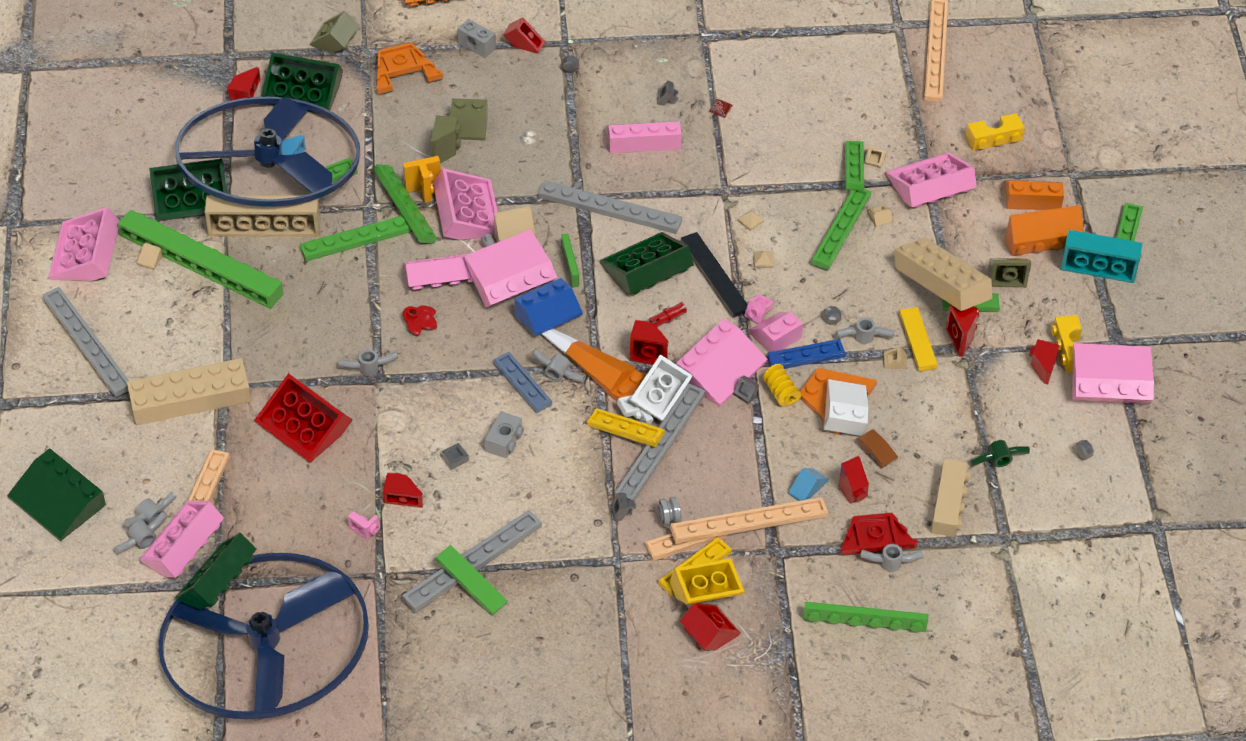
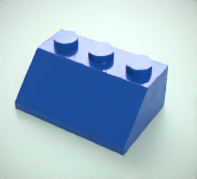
M562 278L514 298L515 317L535 336L583 315L572 287Z

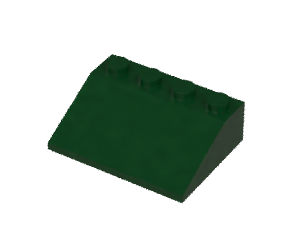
M271 52L261 97L297 99L321 106L330 111L340 87L343 69L339 64Z
M222 158L183 163L186 169L199 181L216 190L227 193ZM177 164L149 168L156 221L205 215L206 198L210 194L205 193L190 183L184 177Z
M663 232L599 260L600 264L618 286L630 295L637 294L646 287L655 286L657 282L670 279L672 275L685 272L688 268L694 266L689 246Z
M50 448L32 462L7 495L13 503L60 542L106 506L103 491Z

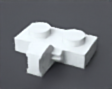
M633 395L618 398L617 405L624 417L634 416L636 419L639 418V422L651 425L653 417L650 413L630 401Z

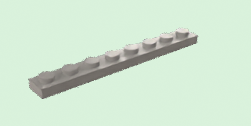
M544 181L539 191V198L674 234H677L682 223V216L549 181Z
M57 287L42 294L46 304L113 395L117 397L129 391L127 385L128 378L61 288Z
M688 383L659 426V428L664 429V436L656 447L646 445L615 491V497L620 492L626 493L627 500H636L704 398L705 390Z
M528 510L462 556L478 571L541 528L542 522ZM442 568L403 594L402 599L416 613L456 586L458 582Z

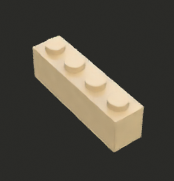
M944 459L931 533L955 537L956 529H961L962 518H959V514H963L965 502H961V499L966 498L967 486H964V482L968 483L970 471L966 470L967 462Z

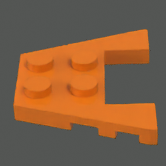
M412 42L378 50L377 94L393 91L389 78L423 70L428 82L443 79L442 71L437 70L435 64L432 61H428L425 55Z
M818 368L800 390L802 394L800 400L814 413L817 412L823 418L822 421L825 422L828 379L866 385L867 397L876 387L877 380Z

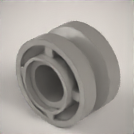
M670 497L669 502L665 498L659 499L658 514L664 527L670 526L671 521L673 523L681 522V508L676 497Z

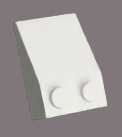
M660 355L630 401L660 421H663L693 375Z
M828 379L824 430L862 436L868 424L866 385Z

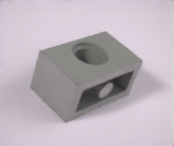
M467 19L457 28L458 44L486 58L496 49L495 33L470 19Z
M500 411L485 438V451L507 459L509 453L514 451L518 437L521 438L523 435L522 418Z

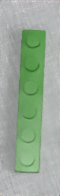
M376 164L373 170L419 242L434 244L437 237L433 229L419 211L417 204L410 197L409 192L394 172L393 167Z
M866 189L851 191L813 257V265L827 270L830 269L869 201L872 191Z
M402 215L300 243V249L305 261H310L411 233V228Z
M805 601L803 620L926 632L928 614Z

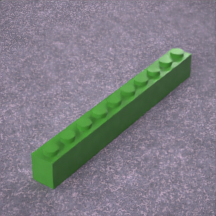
M130 210L117 223L121 237L142 247L144 243L160 247L164 258L269 309L284 295L282 282L278 279L272 278L262 271H257L231 256H226L218 250L204 245L202 242H197L187 235L173 230L171 227H166L158 221L144 216L142 213Z

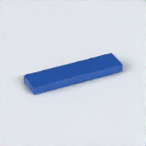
M837 339L768 352L767 358L770 367L775 364H781L784 369L844 358L846 353L841 340Z

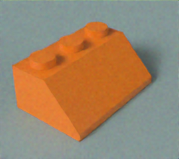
M1005 180L1007 209L1049 210L1062 208L1064 200L1062 182Z

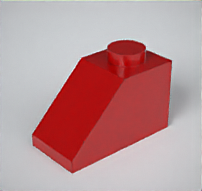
M523 17L510 23L503 34L515 48L536 54L540 52L546 42Z
M259 67L252 68L233 77L231 83L227 85L230 101L254 97L261 81Z
M1037 339L1036 345H1032L1029 356L1032 357L1030 365L1044 384L1048 385L1060 345Z
M859 456L841 463L838 487L850 504L862 501L868 496L869 483Z
M387 472L383 488V502L386 504L423 508V493L407 475Z

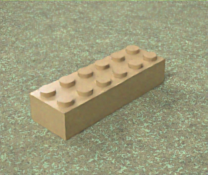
M207 195L205 216L209 236L319 237L321 218L318 199L289 206L261 207L237 204ZM236 195L255 199L298 197L293 195Z
M919 238L917 241L904 244L895 249L897 270L960 311L992 299L991 278L927 238Z
M242 358L127 381L136 425L251 402L250 389Z

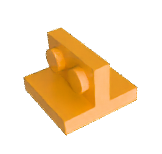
M439 156L403 163L405 189L408 192L421 190L425 203L432 202V194H434L433 182L441 171Z

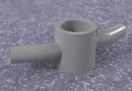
M870 318L859 319L856 327H848L836 331L837 338L855 335L856 340L861 344L871 343L874 335L893 338L895 334L893 330L875 327V322Z
M537 348L532 351L531 354L547 366L545 374L551 380L560 381L565 376L571 380L584 383V375L568 370L570 361L565 356L556 354L551 360Z
M366 349L360 352L359 360L340 359L339 367L360 368V372L363 375L372 376L378 372L379 365L398 359V355L396 352H392L384 357H378L374 350Z
M170 492L157 504L150 498L143 500L137 507L136 512L138 515L125 519V525L129 527L139 520H145L150 524L177 497L174 493Z
M162 511L149 525L143 520L133 523L128 530L131 538L114 547L116 554L130 549L135 544L143 549L151 546L156 540V534L153 531L162 524L168 515Z
M896 544L885 546L883 554L862 550L860 555L861 558L881 562L883 569L888 572L899 570L901 562H911L924 557L921 550L910 554H903L901 547Z

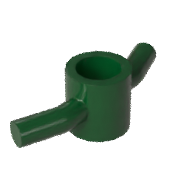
M997 440L988 446V453L981 454L970 460L973 466L987 460H993L996 467H1004L1012 462V455L1029 454L1030 448L1028 446L1008 448L1006 441Z

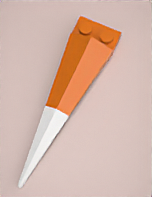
M553 328L541 333L616 401H618V398L633 395L646 377V375L637 371L634 366Z

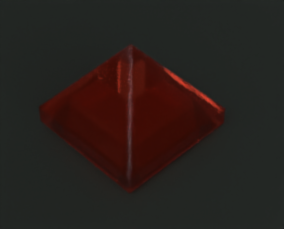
M716 99L709 112L725 118L733 105Z

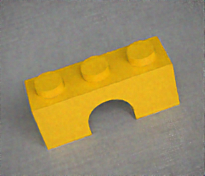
M1014 113L1001 116L998 128L988 127L984 120L968 123L965 137L972 150L975 151L1023 140L1025 127L1018 114Z
M1078 315L1055 317L1054 325H1051L1052 336L1056 338L1055 344L1060 345L1061 365H1064L1066 373L1073 372V342L1080 340L1082 331Z

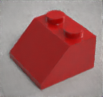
M953 305L949 307L946 331L959 357L964 356L977 329L979 311L974 306L960 311Z
M635 320L630 335L629 361L654 365L660 355L668 359V340L658 327L651 322Z
M694 603L680 620L684 630L697 640V645L703 650H717L741 634L717 605Z

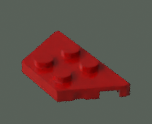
M893 513L853 516L841 548V555L859 554L862 550L880 552L889 544H896L901 549L917 548L918 541L911 538L907 533V528L899 523L898 518Z

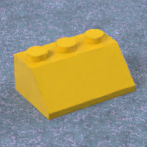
M731 558L674 568L670 579L676 599L685 604L745 593Z

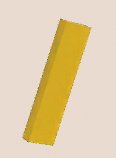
M918 307L900 309L899 315L918 371L937 369L938 364Z
M598 408L594 410L587 420L589 427L653 447L658 445L665 434L662 428Z
M717 537L676 568L723 560L732 553V549ZM674 569L658 581V584L671 597L675 595L670 584Z

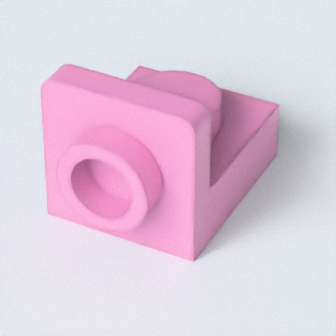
M760 294L749 300L745 317L758 324L761 323L765 313L773 308L775 301Z
M354 511L348 515L349 528L366 540L375 535L380 529V518L376 514L369 521L363 515H358Z

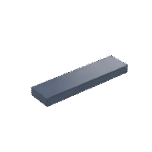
M510 352L493 360L494 366L536 414L552 405V400Z

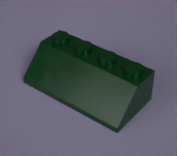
M241 532L225 540L175 598L200 610L207 606L211 608L219 600L217 596L220 593H224L231 586L229 582L232 579H236L242 573L241 568L244 565H248L254 559L252 555L257 548Z

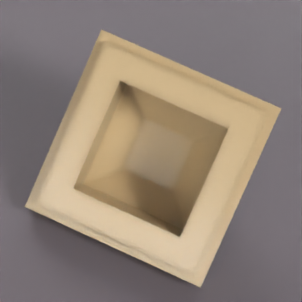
M750 210L739 217L738 221L751 231L764 222V219Z
M755 251L754 267H773V252Z

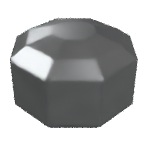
M575 56L565 57L563 59V69L566 72H576L579 70V59Z
M828 306L823 311V320L827 324L836 325L841 321V310L836 306Z
M1080 440L1076 443L1075 450L1080 458L1087 460L1093 456L1094 450L1088 440Z

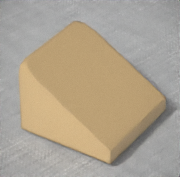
M869 146L864 163L882 168L887 150Z
M885 205L867 209L876 226L892 222L891 209Z
M144 243L137 264L155 269L163 257L161 248Z
M901 347L884 352L885 369L907 368V354Z

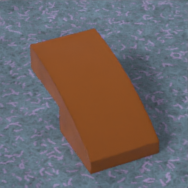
M874 429L857 438L866 454H871L881 469L899 458L890 445Z

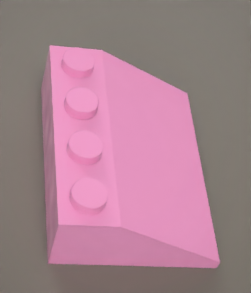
M950 152L886 171V176L902 200L911 207H920L923 203L936 202L940 198L952 197L956 193L968 192L970 189L977 187L974 167Z
M442 168L433 185L443 235L458 240L481 238L482 236L485 237V234L495 236L494 213L498 211L491 179Z
M108 207L62 222L48 276L50 280L93 281L107 276L118 232L117 223L120 221Z
M531 229L463 256L485 308L557 278L550 259Z
M723 319L676 362V365L693 375L689 384L705 390L704 397L720 407L734 394L740 377L745 375L751 378L768 359L737 326Z
M1073 344L1072 400L1150 404L1153 401L1154 379L1151 347Z

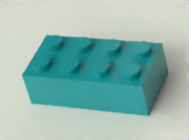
M1068 229L1060 270L1134 283L1143 243Z

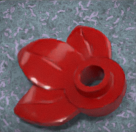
M421 305L417 308L408 306L403 310V319L407 323V328L413 334L419 336L422 329H437V323L433 317L436 310L426 305Z

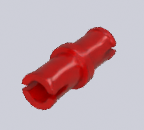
M680 302L650 317L649 322H655L654 324L657 327L666 322L670 323L674 318L687 313L686 307L681 309L685 305L683 302Z

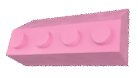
M680 121L607 125L610 153L681 149L682 133Z
M468 254L404 262L407 285L412 287V289L424 288L423 285L431 284V287L442 286V282H449L450 285L461 283L460 280L468 279V282H474L463 257Z
M188 500L139 560L164 577H178L184 571L187 563L195 558L196 552L200 547L207 543L208 537L220 527L224 517L210 501Z

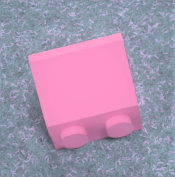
M778 312L750 328L749 333L768 352L779 351L802 338L803 323L792 312Z

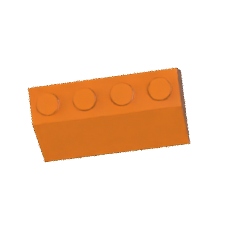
M1081 205L1010 215L1005 241L1011 256L1064 248L1068 229L1084 232Z

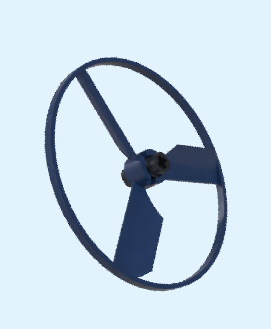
M248 97L217 104L191 118L177 136L175 158L184 177L207 194L237 204L277 207L309 202L326 196L344 185L353 176L358 167L360 143L354 130L346 121L321 106L284 97ZM276 104L263 119L265 129L260 132V135L255 137L254 150L179 153L183 137L202 119L219 111L237 106ZM308 110L324 115L339 124L354 142L356 148L355 160L347 173L333 184L332 173L307 152L282 155V141ZM254 155L262 167L272 168L277 164L311 193L283 199H255L231 195L199 181L186 169L182 160L249 157Z
M295 553L252 555L254 559L249 564L278 560L296 561L314 565L329 572L286 593L277 619H272V615L266 612H257L249 620L250 625L205 608L200 610L176 599L164 619L159 636L160 662L172 688L185 701L207 713L245 720L264 719L288 714L325 697L337 688L353 671L363 654L368 639L369 622L364 599L357 586L341 570L320 559ZM355 594L362 607L364 624L360 644L349 664L332 682L321 690L298 702L276 708L283 696L285 655L274 649L280 641V632ZM173 617L218 633L248 635L250 645L258 650L254 711H232L208 705L186 693L175 682L167 669L164 657L166 633Z

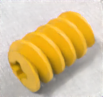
M775 364L767 369L763 380L776 400H778L779 405L787 407L798 402L802 394L798 391L797 386H794L793 380L787 375L783 365Z

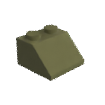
M343 11L322 24L310 45L332 53L339 50L343 51L348 47V41L356 35V29L359 24L346 11Z
M452 98L450 116L457 117L458 125H461V132L458 137L465 140H485L488 119L487 100Z
M436 115L431 137V157L439 156L440 164L455 156L457 148L461 147V137H458V135L460 136L461 125H458L457 117Z
M990 258L988 277L992 279V287L1026 288L1031 260L1021 258Z

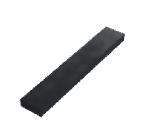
M698 232L681 237V242L689 246L693 261L731 316L735 318L745 314L748 304Z

